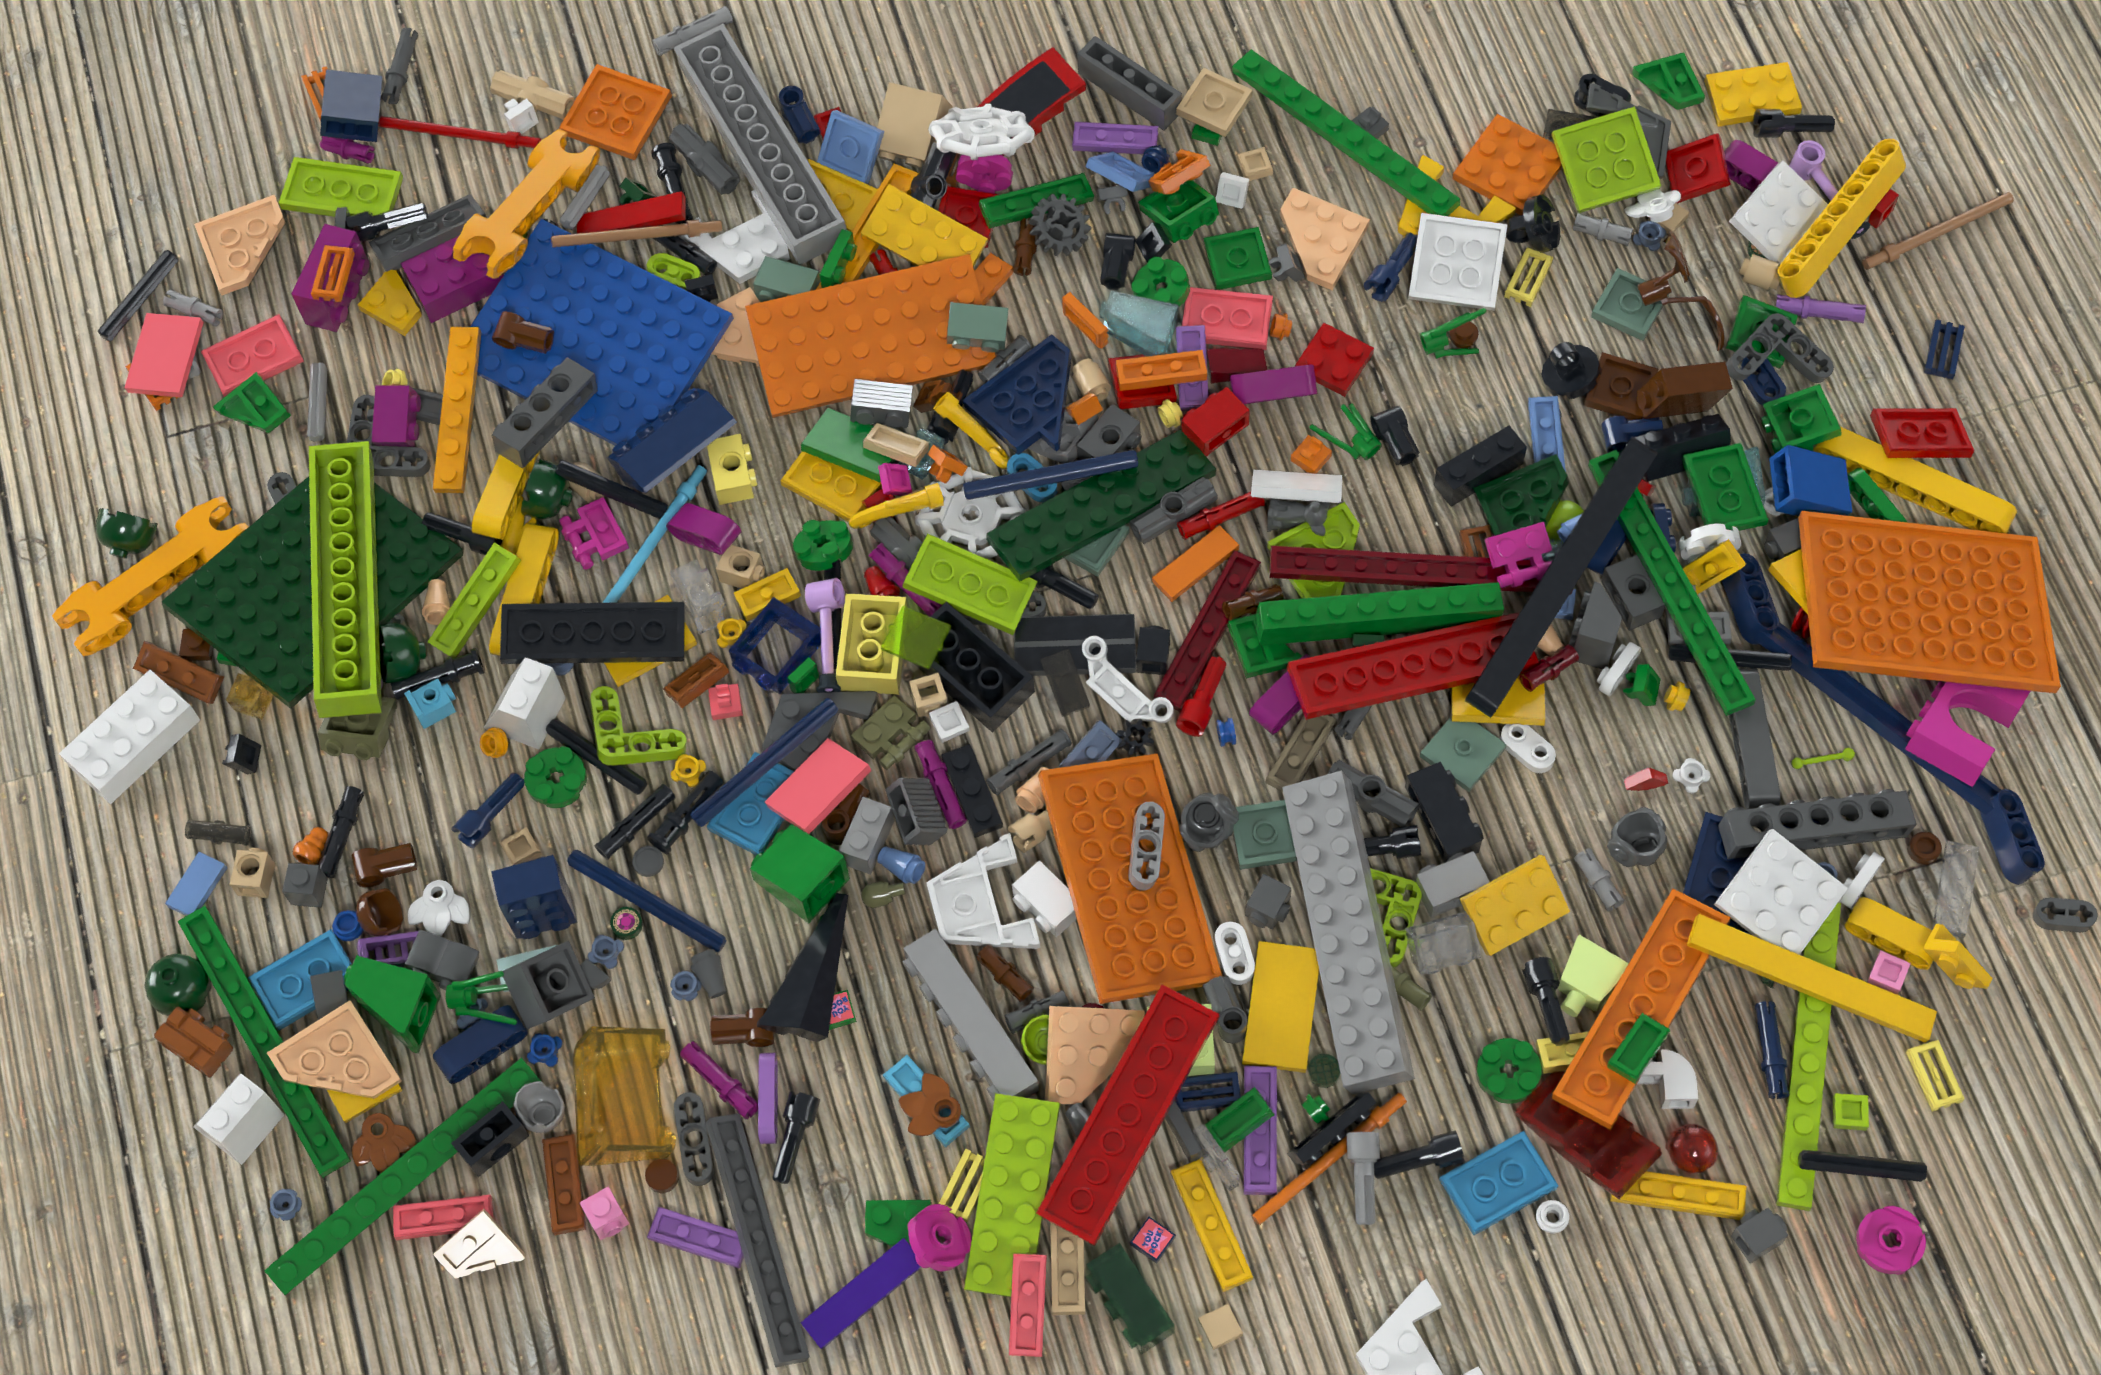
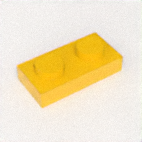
M1728 539L1686 564L1683 570L1690 583L1695 585L1696 593L1699 594L1740 570L1746 563Z
M788 568L733 593L747 622L801 597L800 590Z

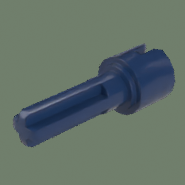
M1407 233L1384 265H1377L1366 279L1363 286L1364 290L1367 291L1374 287L1375 290L1371 294L1373 299L1381 302L1386 301L1400 282L1398 274L1416 251L1417 234Z
M511 773L477 810H468L451 828L453 832H461L458 835V839L466 846L474 849L491 831L490 822L524 787V779L517 773Z

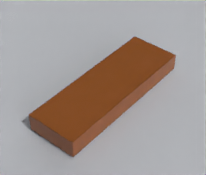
M148 641L143 642L133 669L143 674L151 670L167 685L208 704L214 703L224 676Z
M570 1134L542 1139L553 1235L586 1230L585 1213L580 1205V1202L583 1201L576 1136Z

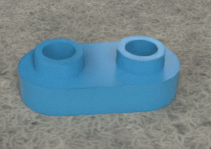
M1020 453L1019 455H1013L1008 460L1007 472L1012 474L1017 473L1020 469L1028 471L1043 468L1044 466L1031 455ZM1057 483L1023 489L1033 500L1041 503L1055 497L1058 490ZM1041 487L1047 488V491L1040 492L1038 491V489Z

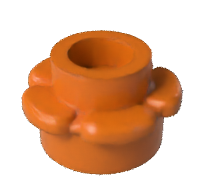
M1287 313L1283 315L1275 314L1271 322L1270 336L1278 338L1279 341H1282L1284 337H1289L1292 329V320L1287 319Z

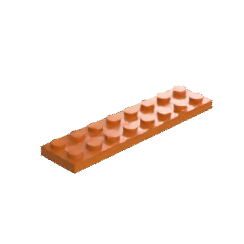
M1675 889L1671 890L1553 1092L1552 1099L1611 1130L1637 1083L1634 1084L1607 1067L1609 1060L1641 1013L1667 1028L1672 1024L1710 957L1709 954L1687 946L1695 917L1701 914L1726 925L1729 924L1731 917Z

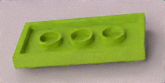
M294 157L279 200V206L282 210L335 217L337 208L347 207L350 215L365 211L377 215L394 209L403 181V175L401 171Z
M927 533L902 588L942 605L947 602L962 614L1014 635L1037 585V581L1028 577L1019 582L1009 568Z

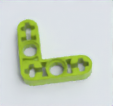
M601 686L594 689L591 693V714L597 756L603 764L614 766L676 760L680 755L685 754L687 739L683 732L677 729L624 733L617 692L611 687ZM600 699H606L608 703V710L603 711V705ZM611 721L616 724V727L611 730H604L599 725L602 722ZM657 742H659L660 749H656ZM669 742H674L677 747H671ZM637 743H646L650 746V749L645 752H639L634 746ZM624 745H628V752H625ZM613 747L615 752L609 753L608 748Z
M1370 868L1372 879L1380 880L1386 886L1384 892L1376 894L1378 904L1388 906L1383 924L1387 949L1389 948L1391 938L1397 939L1395 945L1396 954L1389 958L1390 964L1394 968L1400 965L1404 959L1421 902L1422 892L1417 882ZM1391 884L1396 885L1393 898L1388 897L1391 891ZM1406 890L1412 891L1413 897H1410L1409 901L1403 900L1402 894ZM1397 916L1402 917L1407 921L1408 926L1402 931H1397L1391 927V919Z

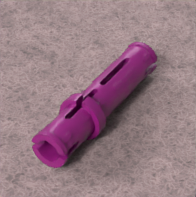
M882 542L868 555L887 574L886 578L889 581L893 580L929 617L942 606V604L902 588L909 572L905 568L906 563L903 560L899 562Z
M925 740L915 746V751L923 765V775L925 778L930 779V784H932L949 829L963 826L966 824L967 818L960 807L946 774V764L941 762L933 740Z
M692 1041L691 1044L688 1043L682 1049L680 1057L690 1064L720 1094L719 1098L723 1102H728L745 1120L756 1114L758 1102L742 1088V1083L738 1079H733L695 1041Z

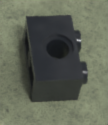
M502 1101L451 1144L477 1177H480L528 1138L529 1134Z

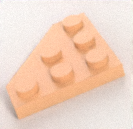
M1292 188L1280 209L1281 219L1287 227L1290 241L1299 256L1306 279L1333 291L1368 229L1370 219Z
M275 195L194 224L221 296L249 286L286 223Z
M750 287L716 304V306L732 313L734 319L711 355H716L718 359L738 363L741 360L752 362L760 367L745 308L747 305L760 303Z
M351 1000L267 1052L285 1082L375 1099L402 1081Z
M1049 1006L1045 1101L1073 1105L1082 1103L1114 1072L1143 1020L1145 1010Z

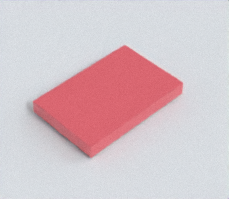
M1190 287L1189 296L1185 301L1182 326L1205 325L1206 344L1266 350L1273 296Z
M146 313L124 387L128 393L182 398L204 324L201 317Z
M280 314L201 351L224 397L256 372L263 380H266L304 362Z
M827 738L765 801V804L783 819L810 834L872 770L869 764Z

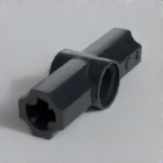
M933 143L920 175L915 176L911 182V196L934 209L937 200L946 193V178L956 153L950 151L943 153L938 150L937 143Z

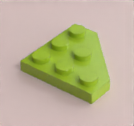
M1343 502L1327 510V519L1323 524L1326 531L1324 536L1316 535L1310 525L1305 522L1268 541L1267 548L1269 551L1271 546L1354 550L1360 524L1346 503ZM1289 579L1302 599L1340 596L1345 582Z

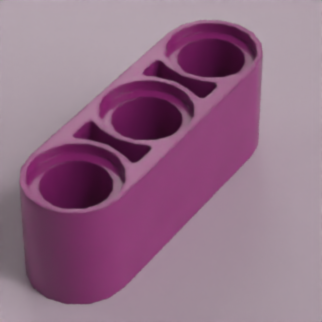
M1733 140L1724 151L1729 178L1752 193L1778 164L1775 160L1741 140Z
M1314 365L1230 376L1232 392L1243 404L1318 394Z
M685 503L666 524L668 531L680 541L719 555H723L742 533L740 527L729 517L690 503Z
M1306 654L1300 659L1309 658L1311 656L1309 654ZM1288 671L1255 702L1249 711V716L1272 735L1284 727L1302 709Z

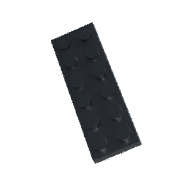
M684 602L502 604L501 664H521L525 657L542 664L684 662Z

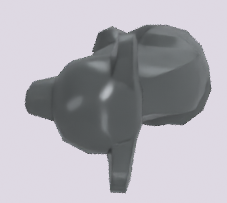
M1271 498L1267 532L1292 528L1307 522L1316 535L1324 536L1326 531L1323 524L1327 519V510L1330 507V503L1313 501L1305 506L1296 501H1280Z

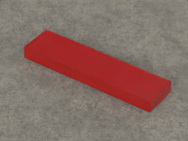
M681 191L585 213L577 223L576 234L653 227L685 220L686 197Z

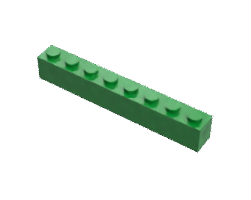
M1497 582L1259 602L1255 619L1259 645L1261 646L1353 638V634L1392 635L1434 631L1502 616L1504 605L1500 584Z

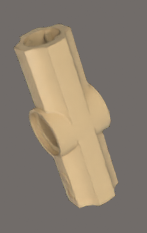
M500 70L499 72L496 71L492 77L490 86L492 94L508 100L515 99L518 104L527 99L533 105L535 113L539 110L564 119L575 101L574 96L550 88L545 81L535 76H529L528 79Z

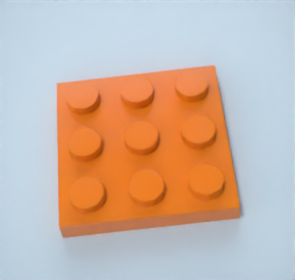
M596 64L559 129L568 132L567 137L636 160L672 97L671 90Z
M1497 114L1454 171L1453 180L1489 199H1492L1495 195L1516 208L1515 213L1521 216L1523 215L1526 200L1529 197L1544 194L1562 169V164L1553 142Z

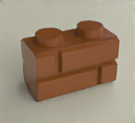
M176 1007L168 1016L167 1021L155 1032L154 1038L163 1047L210 1078L233 1051V1046L227 1041L230 1035L217 1025L210 1029L203 1024L206 1019L194 1009L190 1008L186 1012L180 1007Z

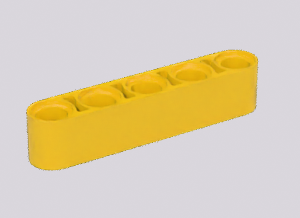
M540 451L524 468L519 467L499 454L473 516V534L504 539Z
M531 523L525 526L516 554L521 559V562L508 579L490 637V654L500 656L502 604H540L558 546L559 531L557 528Z

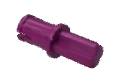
M322 136L320 141L321 148L325 151L339 154L343 159L352 158L367 164L371 163L374 159L375 153L373 151L375 149L373 146L360 144L351 139Z

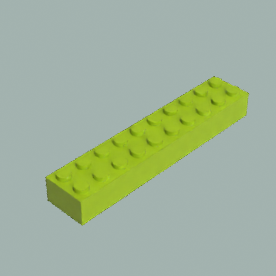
M369 441L309 446L314 702L319 718L382 713L374 462Z

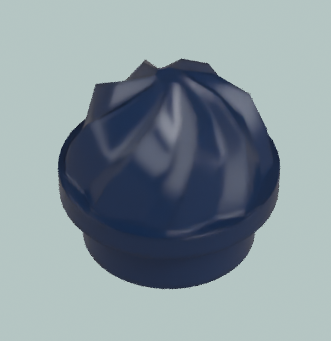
M1160 145L1148 147L1143 153L1142 166L1155 174L1158 173L1169 162L1170 155L1167 154V149Z

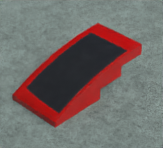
M1052 47L1007 79L977 107L992 104V107L1011 112L1020 111L1025 114L1028 126H1031L1034 129L1035 135L1042 132V124L1063 112L1066 102L1086 90V83Z

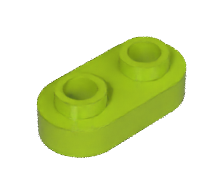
M657 253L647 261L648 272L686 291L684 280L701 277L696 265L666 253ZM662 269L666 270L663 273H659V271Z

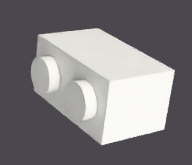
M1040 860L1012 884L1014 896L1012 899L1023 912L1029 910L1036 917L1034 922L1044 933L1050 931L1055 937H1058L1077 919L1069 888Z

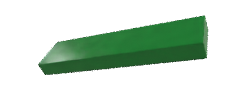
M1085 173L982 199L979 201V207L988 229L1017 222L1023 218H1031L1034 216L1031 213L1034 207L1038 206L1041 199L1047 200L1051 194H1054L1057 200L1062 194L1066 195V201H1070L1074 197L1076 198L1075 206L1092 202L1094 194Z

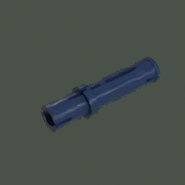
M1762 1001L1754 1005L1763 1055L1761 1070L1766 1075L1768 1098L1775 1099V1094H1777V1099H1783L1790 1095L1785 1069L1788 1065L1787 1060L1782 1055L1775 1011L1776 1005L1774 1002L1769 1001V1006H1767L1766 1001Z

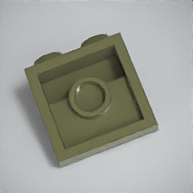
M381 697L382 713L324 718L318 731L321 750L330 756H339L341 753L354 754L360 760H368L371 757L380 758L389 739L388 727L397 709L396 699Z

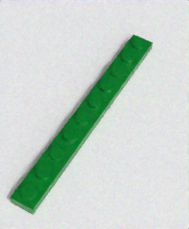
M1252 49L1232 66L1233 73L1428 214L1449 216L1460 206V198Z
M1617 450L1589 460L1588 467L1599 486L1619 456ZM1636 488L1617 518L1725 715L1728 716L1754 705L1756 701L1754 695L1639 489Z
M204 905L177 921L320 1176L324 1178L351 1162L310 1087L285 1082L269 1058L267 1052L283 1043V1040L209 909Z
M521 1057L264 1270L265 1273L286 1296L458 1153L451 1144L454 1140L502 1101L511 1109L514 1106L516 1093L525 1084L541 1080Z

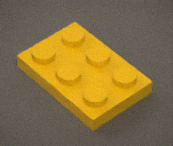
M1788 62L1706 74L1705 86L1718 127L1752 122L1757 109H1780L1784 115H1797L1801 113L1802 105Z
M1543 855L1531 859L1460 898L1479 942L1488 956L1497 953L1570 912L1551 868Z

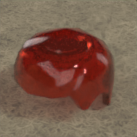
M1695 1123L1680 1125L1670 1132L1665 1146L1672 1164L1688 1174L1703 1173L1714 1165L1719 1154L1716 1139L1711 1131Z

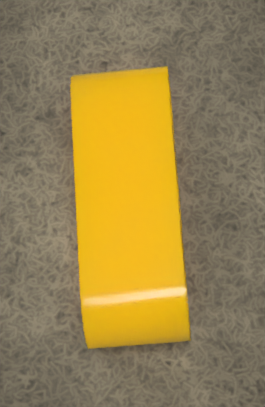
M1866 897L1858 898L1844 924L1845 929L1850 934L1890 955L1911 963L1910 965L1922 970L1930 969L1934 960L1923 948L1932 932L1931 929Z

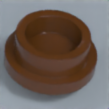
M1470 321L1449 331L1450 340L1456 347L1461 349L1469 348L1475 344L1479 335L1478 328Z

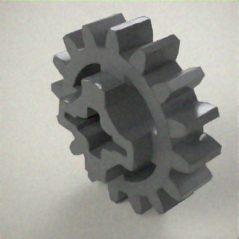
M1051 194L1047 200L1041 199L1038 206H1035L1031 211L1034 216L1030 218L1028 224L1035 227L1030 231V235L1038 236L1035 244L1043 243L1045 245L1044 252L1049 251L1051 248L1054 249V256H1058L1062 250L1065 256H1069L1073 250L1077 252L1082 247V244L1088 240L1089 237L1086 234L1091 230V226L1085 223L1089 220L1090 216L1082 215L1081 212L1085 207L1084 205L1076 207V198L1073 197L1070 201H1066V195L1062 194L1057 200L1056 196ZM1048 211L1047 220L1043 222L1044 214ZM1074 228H1076L1075 237L1072 239V237H1071V236L1073 235V231H1072V230H1073Z

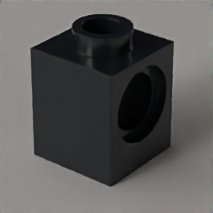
M1155 625L1148 626L1147 628L1140 627L1136 673L1166 674L1170 649V630Z

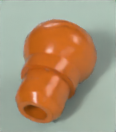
M321 827L313 828L309 835H306L302 841L297 842L294 846L293 856L302 864L317 865L329 835L328 832Z

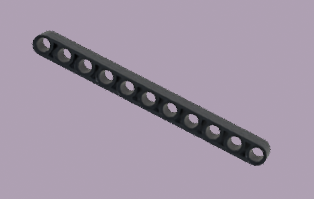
M1633 436L1630 438L1472 687L1465 702L1491 718L1658 452Z

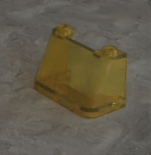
M591 1026L576 1043L573 1054L577 1155L580 1166H601L667 1158L673 1153L676 1146V1136L674 1132H671L669 1126L662 1125L659 1068L670 1055V1043L666 1040L665 1029Z

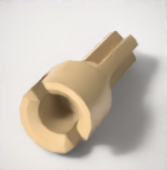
M1047 810L1038 816L1028 814L1008 827L1010 833H1017L1013 836L1012 841L1023 853L1046 839L1047 831L1052 829Z

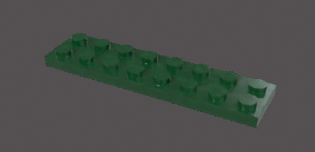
M1180 429L1137 452L1138 467L1092 476L988 532L986 540L1020 582L1129 523L1132 519L1159 504L1165 494L1179 492L1202 477L1210 479L1216 476V468Z

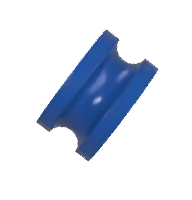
M1228 718L1226 722L1216 720L1220 746L1224 747L1227 742L1236 745L1233 719Z

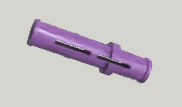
M1777 294V308L1799 315L1803 319L1819 317L1864 323L1866 305L1810 299V296L1804 295V298H1791Z

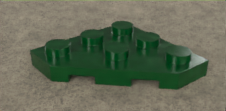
M1557 454L1473 489L1492 532L1496 536L1544 522L1546 527L1569 484V480Z

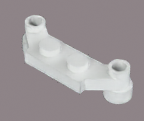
M1090 636L1083 642L1082 652L1088 659L1090 678L1086 681L1087 685L1125 720H1128L1131 724L1139 719H1142V721H1155L1157 723H1166L1171 720L1174 715L1172 703L1163 697L1150 701L1107 660L1108 648L1102 638ZM1101 647L1099 654L1092 655L1093 648ZM1160 708H1167V713L1164 716H1158V710Z

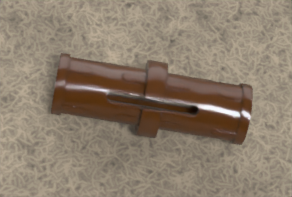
M1026 218L1020 221L1019 238L1014 245L1016 258L1013 272L1020 276L1024 275V269H1026V276L1031 274L1033 254L1037 251V245L1035 244L1036 235H1030V231L1035 226L1026 225Z
M1274 584L1259 591H1247L1244 596L1225 601L1222 604V609L1225 617L1233 620L1248 613L1257 614L1259 602L1284 600V596L1280 586Z
M991 944L985 946L976 956V960L994 976V981L1007 988L1019 1002L1024 1001L1031 995L1034 987L1016 971V966L1012 962H1007Z

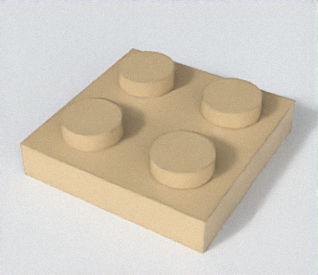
M1203 68L1176 108V115L1226 137L1252 98L1253 90Z

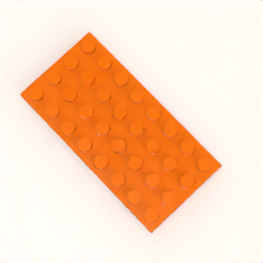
M970 254L745 306L772 418L851 400L854 379L915 385L957 375L962 369L971 372L987 366L996 357L995 352H985L981 350V347L972 346L969 349L962 350L947 344L950 302L983 305Z
M1158 753L1041 770L1038 778L1099 1003L1103 1004L1156 995L1162 984L1174 991L1198 988L1209 982L1210 979L1222 976ZM1154 802L1160 805L1165 813L1160 872L1152 888L1140 890L1130 883L1128 877L1134 816L1141 804ZM1146 813L1147 826L1145 830H1150L1154 819H1152L1150 813ZM1142 839L1138 842L1141 850L1145 852L1155 850V846L1150 840ZM1143 862V866L1139 871L1143 879H1147L1149 876L1146 874L1148 862Z

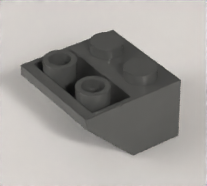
M1594 582L1591 592L1585 591L1569 645L1574 647L1578 653L1579 660L1577 662L1603 670L1606 666L1608 667L1622 617L1601 583Z

